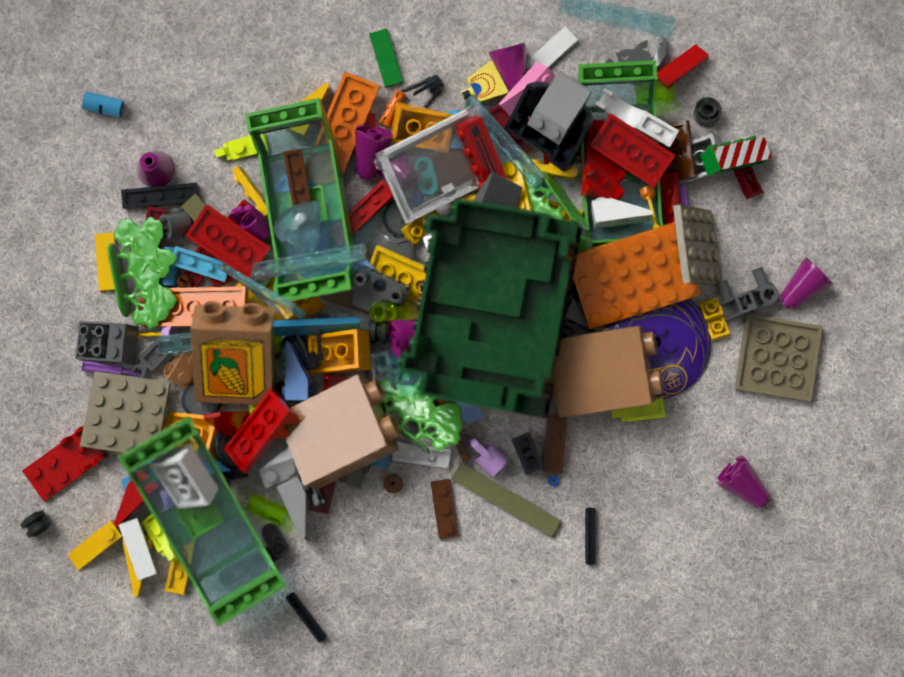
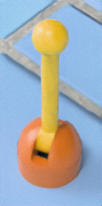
M643 187L639 191L642 199L648 201L649 208L653 212V229L660 227L657 224L652 200L656 196L655 187Z

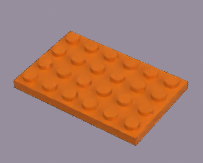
M675 222L578 252L573 279L589 330L701 295L698 284H684L682 281Z

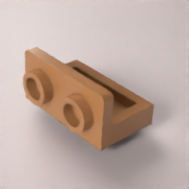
M181 343L174 350V357L171 362L167 363L164 367L162 376L186 389L194 379L192 348Z

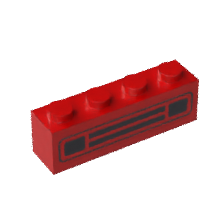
M475 115L456 124V135L464 145L463 152L471 162L470 169L479 181L477 183L479 190L491 172L507 179L482 117Z

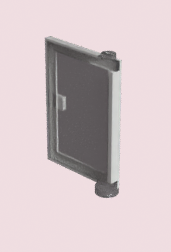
M477 104L375 154L374 164L378 170L382 169L406 224L478 188L477 183L479 181L470 169L471 162L463 152L464 145L456 135L457 128L455 126L475 115L482 117L485 122L484 114Z

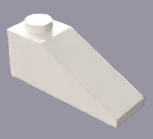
M599 197L591 202L594 229L652 220V210L616 199Z

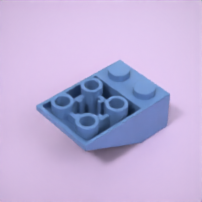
M286 342V346L283 347L285 366H283L282 374L285 377V385L282 387V395L286 401L303 402L316 395L317 383L313 375L304 366L303 360L294 344Z

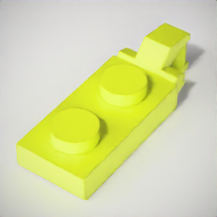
M261 133L265 147L269 151L265 133ZM251 136L228 141L223 144V148L215 150L216 158L227 157L228 161L257 154Z
M663 398L656 399V402L652 404L610 411L611 418L621 417L622 422L665 417Z
M152 514L142 521V524L157 552L161 553L163 557H167L169 561H178L177 555Z

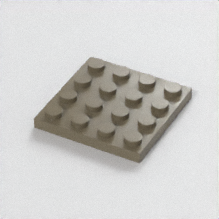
M686 205L673 206L683 283L716 286L722 280V273L718 266L719 253L716 250L717 235L713 227L715 222L711 210Z
M747 313L734 389L811 402L823 326Z
M95 371L80 447L123 454L160 433L163 429L171 383Z

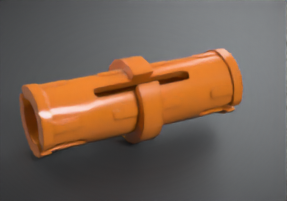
M398 89L395 90L389 104L387 103L385 106L386 110L379 120V124L385 125L387 128L390 127L394 118L396 103H402L407 96L404 92H399Z

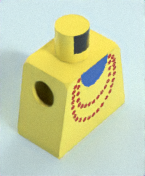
M490 61L467 79L470 88L462 91L461 95L465 102L476 98L478 104L482 105L504 98L509 91L493 61Z

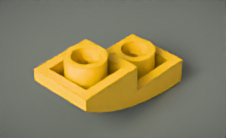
M436 209L433 210L432 212L428 213V214L439 215V213L437 212ZM428 214L410 222L401 229L412 245H415L427 235L425 230H423L425 218H428Z
M717 297L700 302L699 307L708 324L711 341L729 337L730 332Z

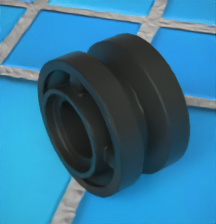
M704 97L698 100L693 111L695 122L702 127L715 125L721 114L720 103L712 97ZM708 109L712 114L706 115L703 113V110Z
M371 317V322H369V339L371 344H376L378 340H380L381 344L387 343V317H382L380 321L376 317Z
M44 510L34 512L20 524L22 529H28L26 532L28 538L41 534L51 525L50 519H44L46 515Z

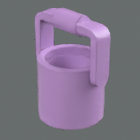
M475 438L469 440L470 445L479 453L475 458V462L491 477L498 473L507 463L509 458L493 443L484 447Z

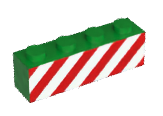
M756 136L749 137L745 141L743 138L733 141L732 144L728 141L720 144L719 147L717 144L708 146L706 148L707 151L700 154L708 176L755 166L772 158L765 137L756 138Z

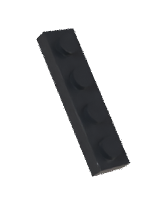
M198 183L122 189V208L135 209L148 206L184 204L194 194H197L199 197Z

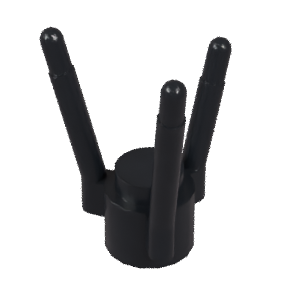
M437 74L432 77L429 76L400 91L406 92L424 85L413 92V96L426 89L430 94L433 92V95L422 106L427 108L442 93L440 89L444 87L442 80Z
M294 327L293 331L298 342L293 335L290 338L301 356L306 369L310 370L321 366L320 361L324 360L322 355L320 331L316 332L318 354L315 351L308 353L297 328Z

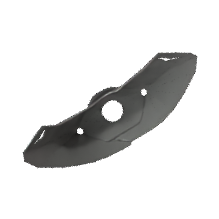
M656 38V44H662L660 48L657 46L656 54L653 57L649 52V48L648 51L642 50L648 46V40L639 43L635 49H624L617 52L618 62L656 60L658 72L664 67L667 49L666 38ZM626 55H629L626 60L621 58L625 57ZM609 58L605 63H613L614 61ZM630 82V83H632L633 85H639V84H642V83H645V82Z
M382 232L361 252L363 255H366L367 260L370 262L375 247L380 245L419 262L415 249L407 238L387 232Z

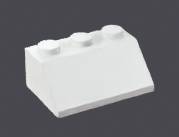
M191 445L175 446L149 464L178 508L209 505L219 490Z

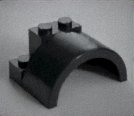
M531 82L526 85L504 129L519 140L521 138L527 140L551 158L550 162L566 172L572 168L580 154L578 150L593 124L592 113L585 104L568 138L560 145L527 124L529 122L528 116H532L536 106L551 84Z

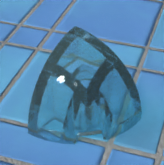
M319 201L294 205L279 216L273 229L280 241L291 243L295 251L316 256L320 236Z
M392 349L370 355L378 372L391 379L393 383L415 385L418 382L420 375L400 372V367H398L399 358L394 355Z

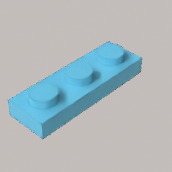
M175 246L173 253L177 260L173 266L225 282L229 265L223 261Z

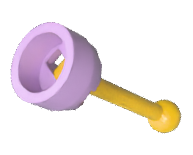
M167 326L161 332H139L138 339L141 337L161 336L165 341H175L177 339V329L174 326Z

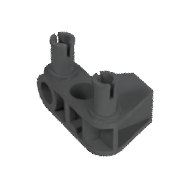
M361 266L354 272L352 304L366 311L371 310L383 298L396 304L404 305L411 287L369 266ZM380 281L384 282V286L379 284Z
M763 267L752 270L758 286L756 287L757 289L733 296L727 280L717 283L716 286L722 298L720 306L726 321L780 301L778 290L774 287L773 283L768 282ZM765 291L772 294L771 300L764 298ZM741 298H744L746 307L743 309L739 301Z

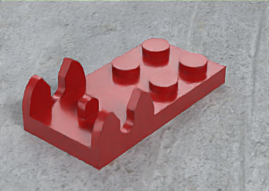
M612 113L608 115L589 146L653 188L675 157L672 152Z
M593 119V124L585 139L581 196L620 200L625 193V190L620 187V183L625 179L626 171L620 165L589 146L604 123L602 120Z
M209 204L205 205L185 235L248 279L252 277L271 248Z
M269 389L225 446L224 450L243 473L248 474L275 438L283 439L289 436L284 426L287 423H299V417L287 406L276 391Z
M84 426L77 428L74 434L63 438L56 447L22 470L43 502H46L108 457L104 451L80 447Z

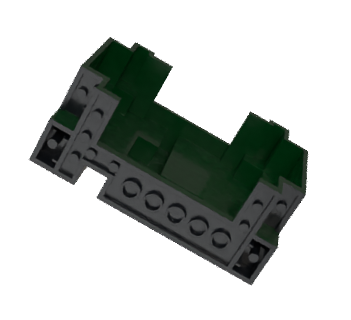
M455 198V202H452L450 207L452 217L428 214V218L424 220L423 230H425V234L432 237V239H429L427 246L429 260L424 265L426 276L420 286L422 298L417 303L419 314L418 319L414 321L413 330H415L414 337H411L409 344L411 353L403 352V356L400 355L398 360L400 372L423 376L422 380L420 379L418 383L419 396L548 418L555 382L552 379L556 360H559L583 226L577 221L554 218L550 213Z

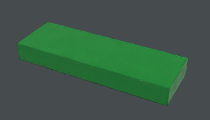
M387 28L369 33L384 87L387 88L403 83Z

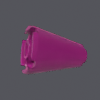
M525 43L489 52L490 58L509 92L527 73Z
M358 125L356 127V173L360 175L361 179L370 180L375 177L380 167L375 154L390 146L393 139L391 131L375 126V129H370L369 125Z
M150 151L143 154L137 164V175L140 181L148 187L167 185L175 173L173 160L162 151Z
M805 257L780 295L783 298L780 302L787 309L790 307L795 309L829 288L833 282Z
M415 319L391 320L387 323L388 338L391 337L393 342L390 346L397 358L400 355L403 356V352L411 353L409 344L411 337H414L415 330H413Z
M742 455L736 457L735 460L737 462L732 466L729 463L717 477L719 482H716V484L755 508L766 506L769 502L770 494L748 460Z

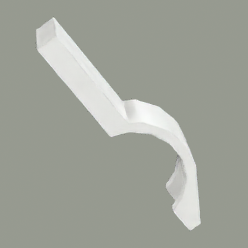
M605 87L603 88L602 92L604 93L599 102L596 101L594 105L608 115L612 113L668 148L671 146L679 132L678 129L652 114L624 102L612 91Z

